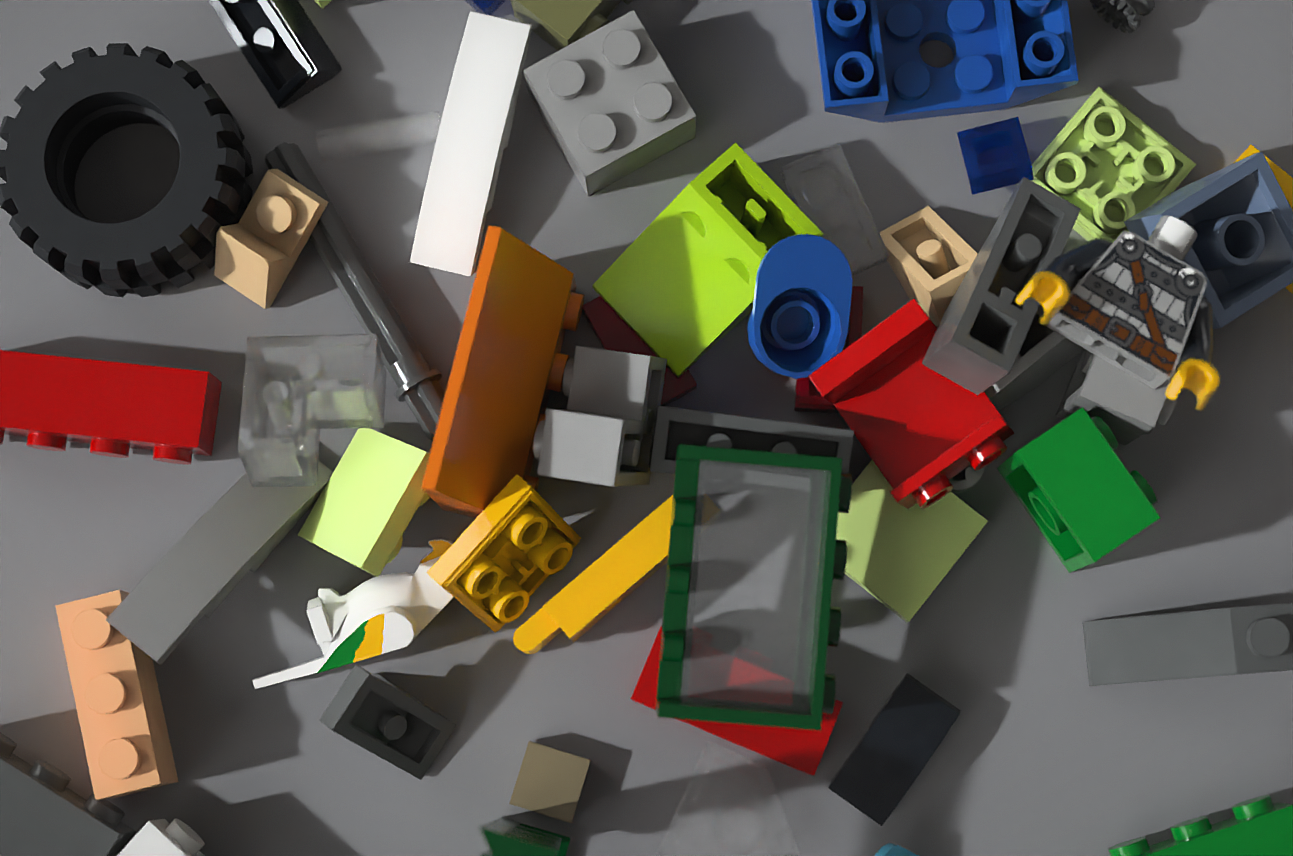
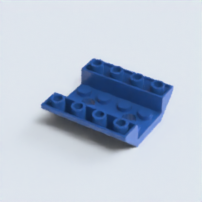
M811 0L825 112L886 123L1005 110L1076 85L1079 81L1067 0ZM930 40H939L947 44L951 49L953 61L944 67H932L922 60L919 53L920 46Z

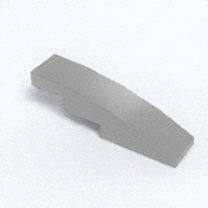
M287 435L199 518L147 573L106 621L161 665L203 616L207 618L211 616L249 570L254 573L319 498L333 471Z

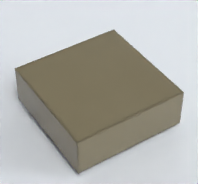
M529 741L509 804L572 823L591 760Z

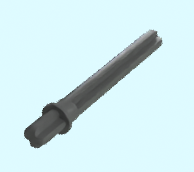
M287 142L277 145L266 154L265 164L268 169H279L329 202L309 238L397 385L398 390L395 393L397 400L407 402L429 440L433 441L445 397V392L438 382L442 378L439 369L431 370L298 145L294 143L288 144Z

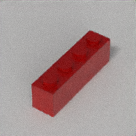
M0 350V445L3 444L4 435L27 437L26 446L42 450L66 451L67 441L90 443L89 452L101 456L128 458L129 449L137 448L154 450L152 459L156 461L191 464L192 454L212 456L222 382L208 371Z

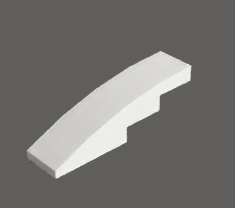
M470 11L436 139L411 253V263L466 276H472L475 273L486 215L492 209L503 150L508 147L532 24Z

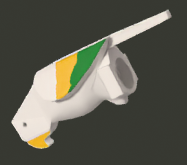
M445 538L429 540L428 544L432 547L433 551L421 560L415 573L400 572L374 577L363 582L345 595H341L332 588H320L318 590V597L308 601L306 611L317 645L320 646L324 656L252 680L254 688L257 689L314 673L318 674L407 647L453 598L450 593L427 574V571L454 542Z

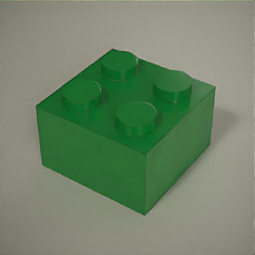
M1083 407L1016 451L997 467L999 473L1069 573L1095 563L1161 518L1153 507L1157 503V498L1149 483L1138 471L1128 472L1114 452L1118 448V442L1111 429L1099 416L1095 415L1090 418Z

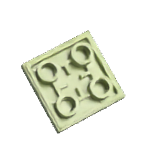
M1098 87L1029 167L1018 183L1026 177L1080 208L1081 210L1073 230L1087 241L1101 238L1114 242L1124 230L1128 231L1124 223L1126 220L1174 192L1196 166V163L1101 87Z
M360 425L299 531L298 536L378 577L385 565L390 563L399 553L403 543V533L416 510L430 498L421 488L430 454Z
M871 460L852 484L849 512L838 513L836 539L846 540L845 574L908 623L987 524L988 520L951 491L927 508L921 509L916 503L907 509L893 498L890 493L893 488L874 461Z

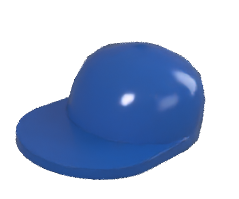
M811 234L789 236L773 245L760 262L756 275L753 308L747 324L748 341L757 360L774 373L795 379L806 378L843 351L849 327L853 279L851 268L845 255L829 240Z

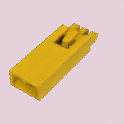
M705 492L701 533L718 519L720 509ZM673 495L516 629L513 635L515 646L526 654H535L562 631L574 643L664 566L668 559Z

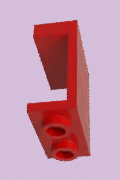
M915 299L905 304L808 377L822 397L835 406L850 429L854 431V435L893 488L890 493L896 502L907 509L916 503L921 509H924L948 494L953 489V485L949 480L966 467L971 465L977 471L999 458L1008 448L1003 441L1013 435L1014 432L984 391L977 395L922 364L937 331V326Z

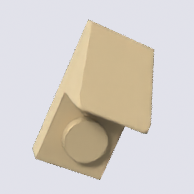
M279 169L267 170L239 223L219 227L216 233L214 276L262 308H270L329 202Z

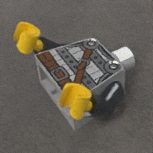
M1162 216L1148 241L1125 230L1114 242L1101 238L1090 240L1056 257L1043 272L1035 274L1016 297V302L1019 305L1026 298L1038 301L1045 310V315L1039 322L1153 389H1156L1170 379L1176 369V374L1165 391L1169 399L1174 400L1180 390L1185 388L1196 395L1198 399L1196 409L1203 410L1220 383L1219 375L1212 367L1214 356L1212 305L1203 296L1207 277L1183 262L1197 238V233L1191 226L1177 218Z

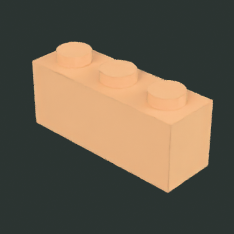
M122 590L55 606L95 800L118 798L179 782L153 659L106 621L130 593Z

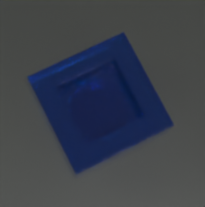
M1019 117L957 132L972 195L1018 184L1024 177L1034 180L1032 164Z

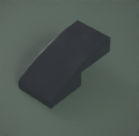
M906 673L871 721L867 732L832 778L828 788L882 826L932 757L961 710Z

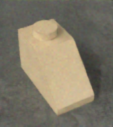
M927 206L875 234V238L910 301L915 299L938 328L948 305L978 253L932 208Z

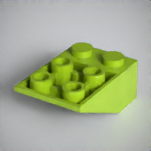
M735 142L676 196L596 280L592 288L657 357L667 359L666 366L679 378L751 313L757 270L768 250L777 242L789 236L811 234L823 237L824 233Z

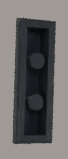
M209 0L278 109L285 108L332 79L342 70L298 0Z

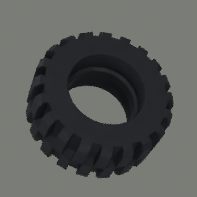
M109 43L106 47L107 55L98 56L91 47L72 52L74 63L61 68L54 61L41 70L40 74L45 80L34 91L25 85L14 99L21 107L16 118L4 116L0 127V137L7 142L6 150H0V177L6 183L0 184V206L12 216L9 225L18 238L32 248L34 254L70 281L86 289L94 286L104 295L123 298L127 294L128 289L134 290L141 297L160 295L162 290L161 282L169 280L177 288H180L195 280L190 270L199 263L203 262L209 269L215 265L216 233L219 227L238 224L239 219L235 216L238 208L245 210L252 198L253 190L245 181V177L253 173L251 155L242 143L245 136L238 122L210 83L206 84L198 71L183 60L173 63L165 51L149 46L143 48L140 57H138L128 43ZM129 124H154L169 130L179 144L180 159L173 185L161 202L142 216L120 223L94 222L79 210L74 190L76 173L83 156L95 141L109 131Z

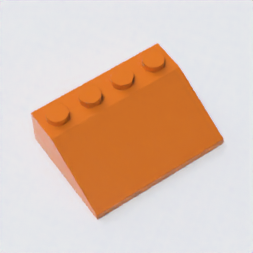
M491 225L488 226L421 487L442 510L477 518L516 474L536 491L538 490L539 478L529 476L534 459V436L538 424L542 420L545 421V411L550 391H562L563 375L569 355L562 354L560 351L565 331H577L585 297L583 294L575 293L576 282L573 272L506 230Z

